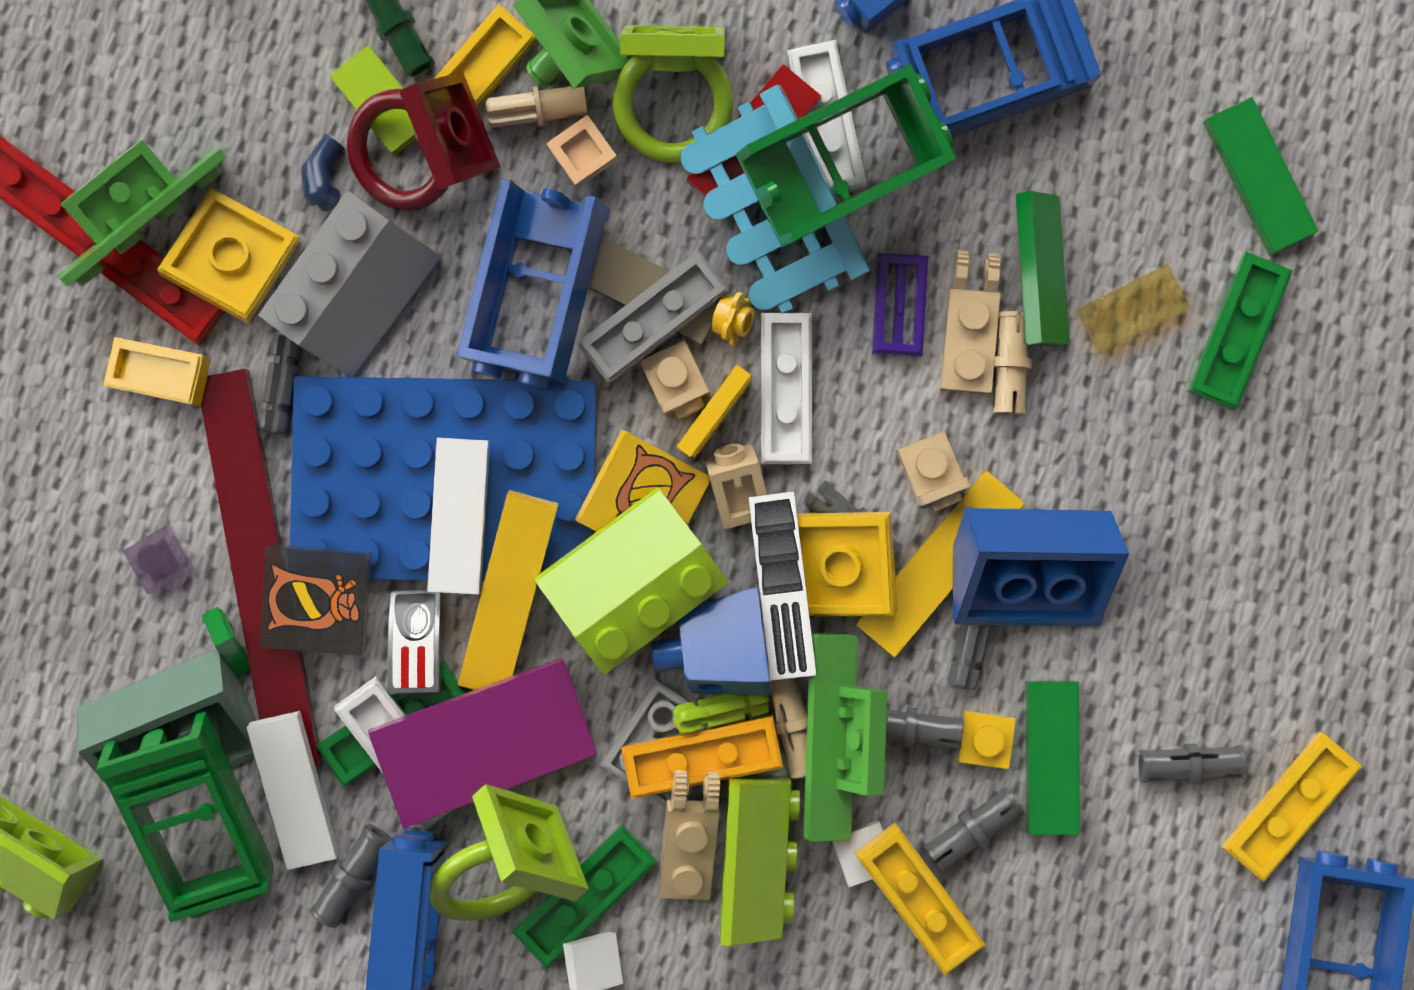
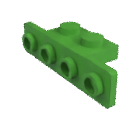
M139 140L60 203L95 244L56 275V277L66 287L74 281L80 287L88 283L104 269V266L99 261L114 248L120 254L130 249L144 236L139 228L154 216L159 222L163 221L183 205L182 200L178 196L194 184L200 190L222 173L218 164L227 156L220 148L212 149L175 179L143 140Z
M813 634L812 643L816 675L809 676L803 837L809 842L843 841L851 838L853 793L865 796L884 795V781L887 770L885 758L886 724L889 715L887 690L856 686L858 646L856 635Z

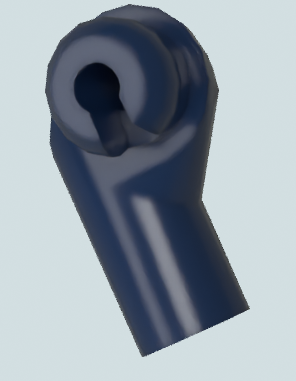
M324 134L303 164L301 178L304 198L311 206L317 205L322 211H331L339 203L341 193L331 185L329 172L345 151V148L326 134Z

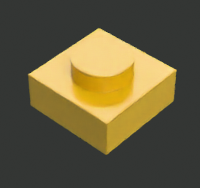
M963 710L962 740L960 750L957 753V761L1009 769L1016 719Z

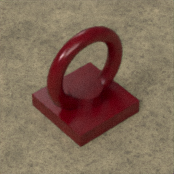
M463 72L418 82L403 89L380 91L366 99L359 106L349 125L347 152L356 179L373 199L396 210L412 211L425 208L436 202L449 186L501 168ZM394 109L407 111L414 128L417 143L424 153L431 170V178L417 189L404 191L391 187L377 175L369 160L367 139L370 128L376 118L386 111Z

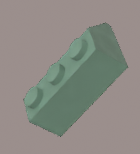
M217 649L76 707L77 752L97 775L96 768L105 743L116 740L123 756L138 752L143 737L156 729H163L167 742L189 736L195 715L203 712L207 713L231 768L255 759L246 727L250 722L257 721L240 677L235 675ZM153 799V800H150V801H146L145 803L147 804V803H149V802H151V801H154V800H156V799Z

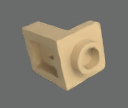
M685 340L639 361L665 417L675 413L677 419L681 420L705 408L702 399L710 396V390L707 383L704 382Z
M945 431L896 450L918 506L931 503L934 511H937L963 500L960 490L970 487L971 484L968 477H963Z
M741 444L722 446L715 450L714 454L704 457V462L712 485L720 520L725 530L750 523L749 497L767 495L753 446H742Z

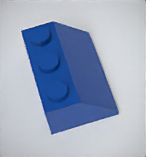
M965 508L953 544L954 623L968 625L1099 626L1129 556L1112 511Z

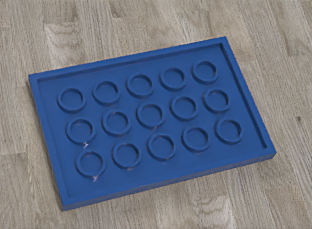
M294 376L289 571L334 579L335 574H341L344 579L428 580L437 438L490 441L482 581H485L509 490L559 503L540 572L542 573L594 534V530L575 521V518L595 482L597 382L568 380L567 385L549 381L548 389L546 390L521 384L518 380Z

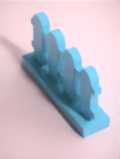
M776 85L760 94L765 105L754 110L751 103L747 102L737 107L742 117L710 134L707 133L704 126L692 131L696 141L683 149L681 163L685 170L693 174L703 173L710 169L718 187L711 190L705 196V212L714 219H724L733 215L741 233L732 237L727 243V256L733 263L738 265H744L755 260L764 277L755 282L749 290V299L752 305L760 310H767L778 305L781 313H785L794 308L790 298L824 282L829 291L840 285L836 275L847 271L852 280L870 271L871 267L846 216H843L825 225L833 243L822 248L815 233L812 232L802 237L810 255L778 271L775 270L767 253L781 247L768 219L753 226L745 208L758 202V199L745 173L730 180L723 162L736 156L735 154L747 144L798 120L782 86ZM806 134L788 142V148L820 212L822 213L838 205L839 202Z

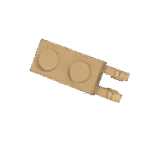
M957 250L953 284L952 289L948 290L940 390L978 394L992 393L1000 293H997L1000 276V254L988 253L983 265V291L965 290L970 270L969 251Z
M674 770L671 800H667L658 883L659 898L710 900L720 816L718 805L720 791L719 772H706V778L703 781V801H686V796L689 793L687 771Z

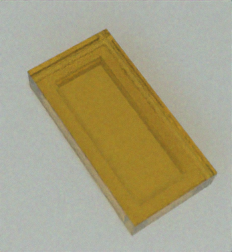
M1166 264L1075 311L1099 355L1190 309V306L1169 265Z

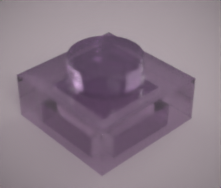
M169 525L160 528L122 550L146 594H153L195 570L174 530Z

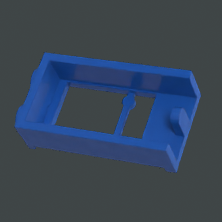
M1015 0L912 38L895 41L890 53L891 60L886 61L887 74L911 64L915 74L923 77L931 93V101L929 103L938 121H942L948 127L952 137L1091 88L1102 75L1074 0ZM1023 17L1027 19L1049 78L1048 81L1026 89L1023 85L1025 75L1017 69L1001 26ZM993 29L1010 73L1009 84L1015 87L1016 92L944 118L921 54Z
M501 178L456 356L473 363L472 372L501 379L503 371L519 374V383L546 390L548 389L549 381L567 385L568 377H566L598 247L605 221L608 222L611 211L598 198L586 195L585 201L579 202L570 200L563 193L553 189L544 188L542 194L524 191L513 181ZM518 239L572 250L566 276L531 269L523 263L512 265ZM509 273H513L519 279L529 276L563 284L545 358L491 347Z
M423 827L404 828V834L395 835L379 849L366 990H432L428 988L434 979L440 913L430 903L431 881L434 873L445 862L446 852H443V849L447 845V839L434 838L435 830L425 829Z
M1317 850L1315 859L1299 856L1281 990H1306L1310 967L1352 973L1359 979L1371 976L1369 990H1401L1414 904V878L1400 873L1398 863L1381 859L1367 858L1366 867L1348 864L1349 856L1331 851ZM1322 881L1384 891L1373 968H1367L1363 963L1348 965L1311 959Z

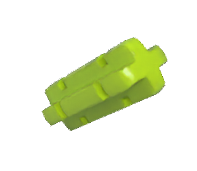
M723 694L698 700V706H695L694 701L680 704L673 709V724L680 734L687 735L701 731L703 729L702 725L707 730L744 721L745 715H747L748 719L765 716L769 712V697Z

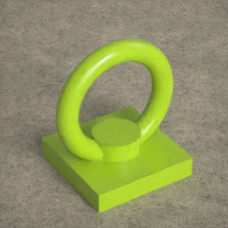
M625 25L620 33V55L633 56L624 65L615 83L613 111L622 135L638 152L656 161L681 163L683 149L696 141L695 138L680 143L662 142L646 133L638 123L633 109V95L638 81L650 68L656 71L670 72L694 71L697 69L708 81L713 94V111L705 127L707 133L710 134L730 123L734 104L732 87L725 70L717 59L714 58L724 57L725 27Z
M485 784L472 798L487 840L457 852L437 869L431 881L430 903L438 913L447 918L473 921L491 918L508 912L527 901L536 892L576 901L589 888L558 806ZM491 860L495 862L501 882L513 885L496 895L477 900H461L449 894L450 887L463 873Z

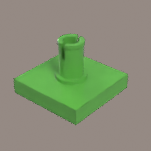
M518 0L513 5L544 47L526 65L530 77L542 87L552 86L562 73L573 88L615 80L618 78L624 65L632 57L631 55H620V40L590 0Z

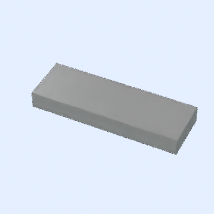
M697 250L577 343L607 383L611 384L719 301L725 294H728L729 289Z

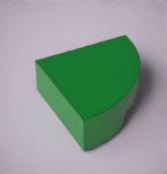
M215 607L203 614L202 618L215 648L235 675L239 677L249 671L247 650L245 646L242 647L231 628L233 625L224 611Z

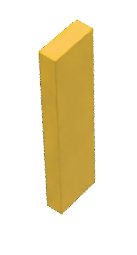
M987 470L983 471L962 496L963 500L956 503L896 574L897 613L894 616H861L855 623L857 627L893 657H896L953 589V544L965 508L1020 509L1025 504Z
M511 490L508 491L457 685L476 690L513 676L537 587L534 578L541 572L559 503Z

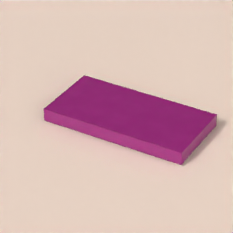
M563 658L368 730V735L403 829L474 802L472 796L485 784L506 790L597 755Z

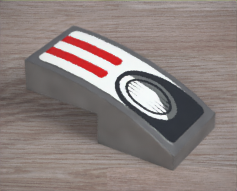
M427 590L391 591L388 624V694L442 691V592H427Z

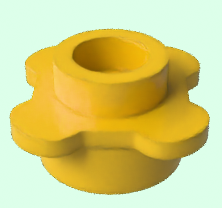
M737 292L735 296L725 294L718 302L713 315V332L720 334L722 339L729 340V344L733 346L737 345L740 336H747L754 321L755 311L751 308L752 303L750 299L745 298L744 293Z

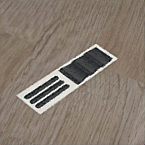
M794 492L749 497L770 681L816 675Z

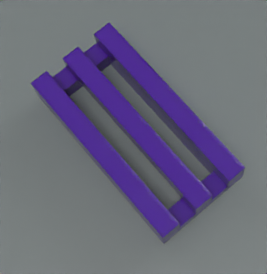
M892 253L877 254L871 354L923 356L928 256ZM888 265H896L892 343H883ZM907 266H916L912 345L903 344Z

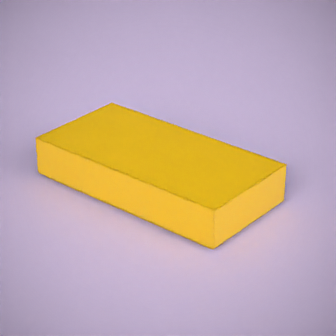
M498 4L435 78L463 72L477 108H479L538 39L527 27Z
M114 337L103 386L201 407L212 358L201 354Z
M739 365L734 367L676 446L678 451L690 460L698 456L751 384L752 378L750 373Z

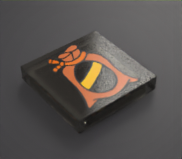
M279 544L267 545L265 551L259 647L362 656L365 653L372 552Z

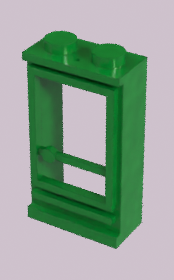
M911 64L747 144L735 154L781 247L956 159L952 150L954 147L952 135L948 127L942 121H938L929 103L931 101L929 87L921 75L915 74ZM883 95L916 165L851 198L849 184L842 180L817 128ZM808 132L834 182L833 193L841 197L843 201L822 213L787 145L788 142Z
M206 712L195 715L189 736L167 742L163 729H156L143 737L138 752L123 756L116 740L105 743L96 771L100 779L105 780L169 912L167 917L170 923L187 917L199 918L207 915L215 908L231 903L250 902L260 897L263 893L270 891L274 867L271 855ZM206 784L215 804L203 803L196 810L158 822L154 821L145 803L146 801L197 785ZM219 812L242 864L183 882L159 831L196 819L208 821L213 817V814Z

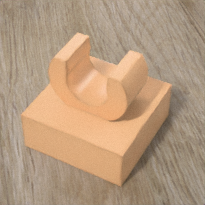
M588 115L546 143L547 148L576 189L618 160L617 155Z

